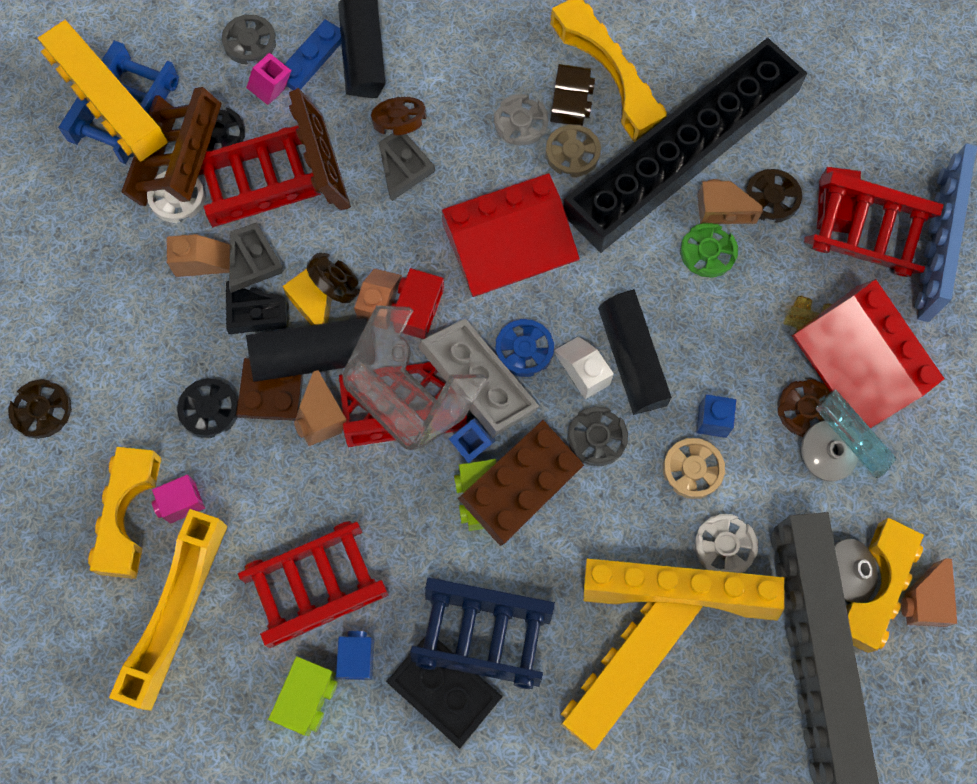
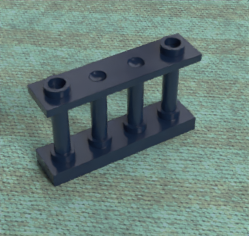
M430 577L427 578L425 600H429L433 605L423 648L416 646L411 648V661L416 662V666L428 670H434L437 666L514 682V686L521 689H533V686L540 687L543 672L533 670L540 626H543L544 623L550 624L555 602ZM449 604L460 606L464 610L455 654L436 651L444 610ZM480 611L493 613V616L496 617L487 661L468 657L476 615ZM512 617L525 619L527 623L520 667L500 664L508 620L512 619Z

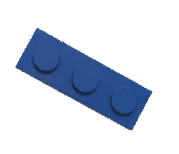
M324 19L284 64L291 70L286 84L287 87L292 90L297 88L301 90L341 45L339 27Z

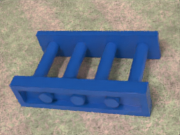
M115 40L101 60L118 80L123 72L129 71L154 81L147 93L122 84L135 100L141 103L140 105L148 114L156 95L161 96L165 100L170 91H174L178 85L179 77L172 62L167 61L160 72L131 61L125 45ZM77 97L58 127L66 140L78 145L81 138L90 137L112 146L119 161L126 164L134 154L132 153L128 156L117 143L120 139L119 137H111L109 133L90 126L95 117L86 106L88 101L86 98L81 101Z

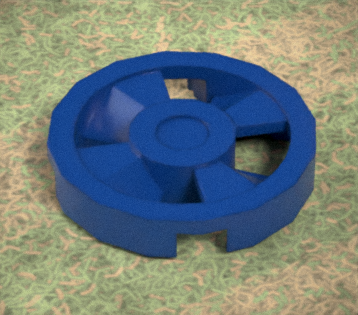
M519 319L510 322L501 329L496 338L495 353L513 375L531 377L534 376V373L540 372L542 369L545 370L549 366L553 358L554 341L551 333L544 325L534 320ZM518 326L523 328V336L518 337L513 328ZM545 336L548 348H536L535 341ZM513 350L512 355L507 358L503 356L502 351ZM532 358L537 364L535 367L526 368L525 361Z

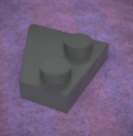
M392 133L379 142L389 197L392 201L435 172L434 164L407 134L394 135Z
M257 222L230 232L229 290L231 293L282 274L283 266Z

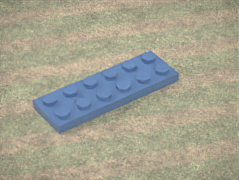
M966 143L958 154L954 153L948 167L941 169L937 179V184L941 185V189L936 194L934 202L944 204L941 216L932 218L928 232L932 233V239L928 242L924 252V257L928 258V262L924 272L920 275V283H923V290L918 294L915 302V308L919 309L918 320L930 322L952 300L977 146Z

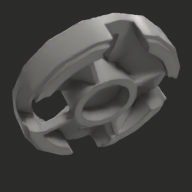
M519 94L505 98L494 113V125L498 135L506 142L514 145H530L538 141L545 134L548 127L547 109L539 100L538 103L530 100L529 95ZM522 103L532 105V107L528 110L522 107ZM502 112H504V113L510 115V117H505V116H500V115H501ZM532 120H543L540 131L531 127ZM515 130L521 131L520 136L517 138H510Z

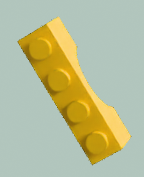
M116 447L115 456H112L109 462V473L111 474L109 484L105 486L102 493V502L104 504L102 516L98 517L95 525V533L97 535L95 547L91 548L88 556L89 571L102 576L137 579L143 548L134 543L127 535L124 517L130 502L138 494L156 487L161 457L154 450Z
M890 518L878 523L868 547L881 573V585L877 595L869 603L853 602L846 605L853 646L867 653L877 651L885 646L889 637V631L886 629L890 619L893 620L897 616L901 607V603L898 602L900 594L908 588L912 580V574L909 573L912 564L919 560L923 552V546L920 544L924 535Z

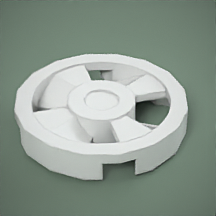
M166 171L157 175L155 179L164 178ZM197 178L195 187L198 188L197 198H191L188 202L179 201L165 190L147 192L148 204L154 214L163 221L178 223L180 222L179 219H184L188 216L190 219L195 217L203 208L206 198L199 178ZM155 196L164 197L163 199L154 202ZM175 208H182L183 212L174 214Z
M719 514L710 517L699 527L695 536V552L699 562L707 570L734 573L745 572L752 565L758 553V539L753 528L749 524L746 525L743 521L737 519L738 517L733 514ZM730 522L740 527L735 534L729 532ZM705 530L715 537L714 542L703 540L702 535ZM739 548L750 549L746 562L736 554ZM717 556L725 558L724 569L720 570L711 565Z

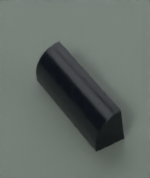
M340 0L338 9L346 95L378 98L386 84L378 1Z
M635 289L617 294L604 301L598 307L632 413L636 415L667 407L672 397Z
M367 318L246 335L253 382L309 374L317 370L322 372L373 364L372 343Z

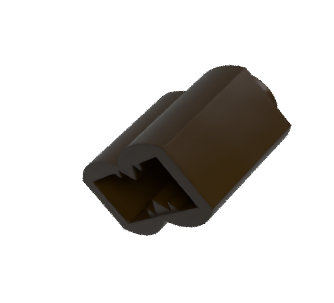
M558 64L550 122L583 126L584 118H590L592 102L587 101L588 94L593 95L595 78L590 77L591 68Z

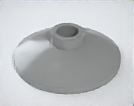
M826 420L814 424L807 430L802 440L801 454L805 466L815 477L825 481H838L846 478L855 469L859 458V447L854 434L847 426L837 421ZM834 445H836L838 450L837 455L833 452Z
M855 539L841 540L835 544L845 601L850 603L864 602L872 596L876 589L878 574L875 560L863 543Z

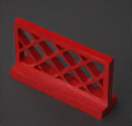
M431 362L339 375L342 411L347 419L343 423V430L348 447L459 431L467 424L465 405L448 383L445 384L434 377L438 371ZM418 373L425 379L415 388L405 382L410 374ZM389 377L395 383L387 392L375 386L381 378ZM360 382L366 387L355 397L347 391L346 383ZM429 382L441 388L434 399L422 393ZM400 386L412 393L404 403L392 397ZM371 390L382 397L373 408L362 401ZM446 393H449L457 398L458 406L444 407L438 402ZM417 397L428 403V406L423 411L415 412L409 408ZM387 401L399 408L392 416H384L378 412ZM357 406L369 412L363 420L350 422V414Z

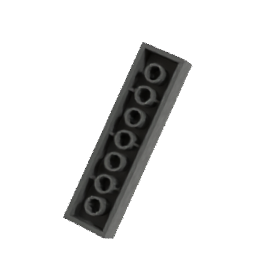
M829 512L789 515L774 527V531L771 533V543L773 549L778 550L780 563L776 565L777 577H784V613L789 614L791 627L787 628V639L789 645L795 649L796 660H793L792 663L793 674L796 680H800L802 693L798 695V704L801 713L806 714L808 728H804V740L807 748L812 749L814 761L810 763L811 779L814 784H879Z

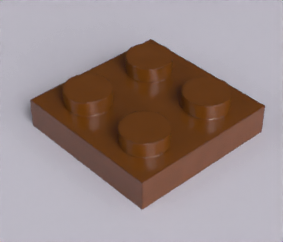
M244 358L236 415L238 418L295 421L301 402L304 374L253 382L249 358Z

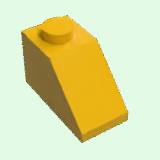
M307 269L282 286L287 298L311 326L329 322L332 299L313 283Z

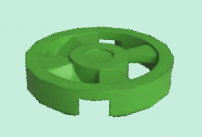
M703 223L695 225L681 242L680 255L683 263L691 272L701 277L713 278L724 275L732 268L738 257V245L735 237L731 233L728 235L725 231L721 230L722 226L718 224ZM713 232L721 235L723 238L720 241L712 238ZM690 238H693L699 245L688 243ZM720 253L731 255L730 261L726 266L717 259ZM699 260L706 262V267L702 269H697L694 265Z

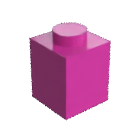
M269 53L252 68L246 88L269 105L285 90L291 70Z
M188 474L152 489L155 500L151 501L155 514L158 518L162 517L170 524L185 518L189 509L198 512L205 509L196 483Z

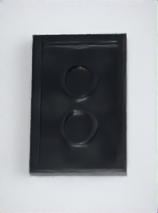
M425 637L416 647L423 648ZM438 640L436 651L454 654ZM411 653L386 681L459 749L503 697L479 675L437 666L434 670L420 668L416 666V662L411 661Z

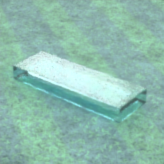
M836 389L830 392L815 408L876 478L884 475L897 459Z

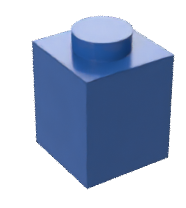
M706 394L699 405L696 433L727 438L734 428L737 399Z
M477 418L472 419L449 438L468 463L496 441Z
M348 631L347 637L338 638L336 677L338 679L372 680L374 639L367 637V632Z

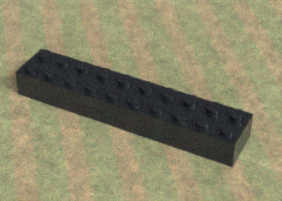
M767 37L565 197L563 208L567 220L602 253L796 95L805 80L807 72Z

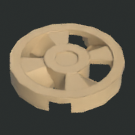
M686 438L676 442L668 450L663 462V475L666 481L668 480L669 484L674 488L673 491L678 495L688 499H701L713 493L722 484L725 475V461L720 451L710 442L700 438ZM689 446L690 456L686 457L679 448ZM713 454L717 460V466L707 467L705 459ZM681 471L683 477L675 481L671 472ZM703 478L710 487L698 491L696 481Z

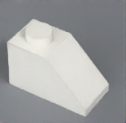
M579 336L554 350L555 355L584 399L589 398L611 384L614 373L598 349Z

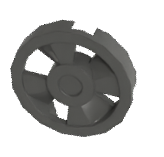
M258 15L236 17L226 25L222 32L221 41L226 54L233 61L240 64H248L247 61L257 60L258 63L267 54H272L276 47L275 32L272 24ZM245 21H254L256 24L255 29L247 28ZM270 35L267 45L260 44V36ZM230 37L236 38V40L227 41ZM246 51H251L252 54H251V55H245V52H246Z
M593 406L583 409L573 419L568 428L567 441L571 451L580 461L591 466H605L615 462L622 456L628 444V430L624 420L611 413L610 409ZM602 415L609 417L613 421L608 426L602 424ZM578 422L587 428L586 432L575 430ZM610 439L621 441V445L616 453L607 446ZM589 446L595 449L594 457L590 459L582 455Z

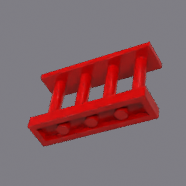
M298 125L285 127L277 132L213 151H206L199 175L204 174L212 199L210 204L203 205L212 228L321 195V193L316 192L312 185L311 177L314 176L313 173L305 174L296 146L302 144L296 132V129L299 128ZM285 149L294 178L278 182L269 154ZM259 158L267 186L251 191L242 162ZM231 166L240 194L223 199L215 170Z
M835 171L823 175L820 187L829 190L830 198L819 235L806 236L804 243L813 245L812 250L829 253L831 250L894 269L893 273L902 277H911L912 274L924 272L925 266L912 263L924 222H927L930 218L941 216L944 204ZM848 195L855 197V201L858 204L847 242L844 243L830 237L842 197ZM875 203L882 205L885 213L874 250L871 251L858 247L869 206ZM900 212L910 214L912 222L901 259L885 255L896 215Z
M346 521L338 524L333 528L334 532L265 562L262 559L250 562L244 566V571L237 573L239 579L245 584L251 581L254 582L269 622L267 625L268 630L260 633L264 646L268 648L275 647L389 596L383 581L379 580L376 582L375 579H371L354 539V536L363 533L358 522L351 523V521ZM341 542L344 545L359 585H357L358 590L348 595L345 592H341L324 550ZM311 555L315 559L329 595L328 603L318 608L315 605H311L295 562ZM281 568L284 569L299 608L297 612L298 617L287 622L285 618L280 616L265 575Z

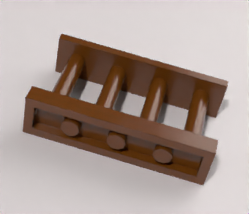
M204 87L194 88L189 105L173 107L161 96L156 95L150 108L149 116L160 127L168 142L176 141L173 153L164 154L166 144L141 162L134 156L121 193L140 206L147 205V192L165 190L181 202L190 201L222 103ZM185 117L181 129L172 130L175 120ZM168 166L165 177L155 179L159 167Z

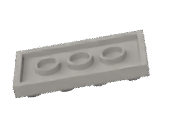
M466 319L421 340L418 348L492 438L534 414L539 408L536 401Z

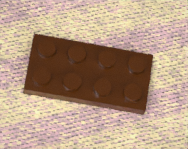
M297 88L289 92L292 102L289 105V109L293 118L298 122L299 128L296 129L301 143L306 148V152L303 155L314 175L311 177L312 185L317 193L321 192L325 196L329 204L333 203L340 211L351 207L323 115L306 95Z
M542 420L457 499L491 537L502 546L584 464L551 427Z

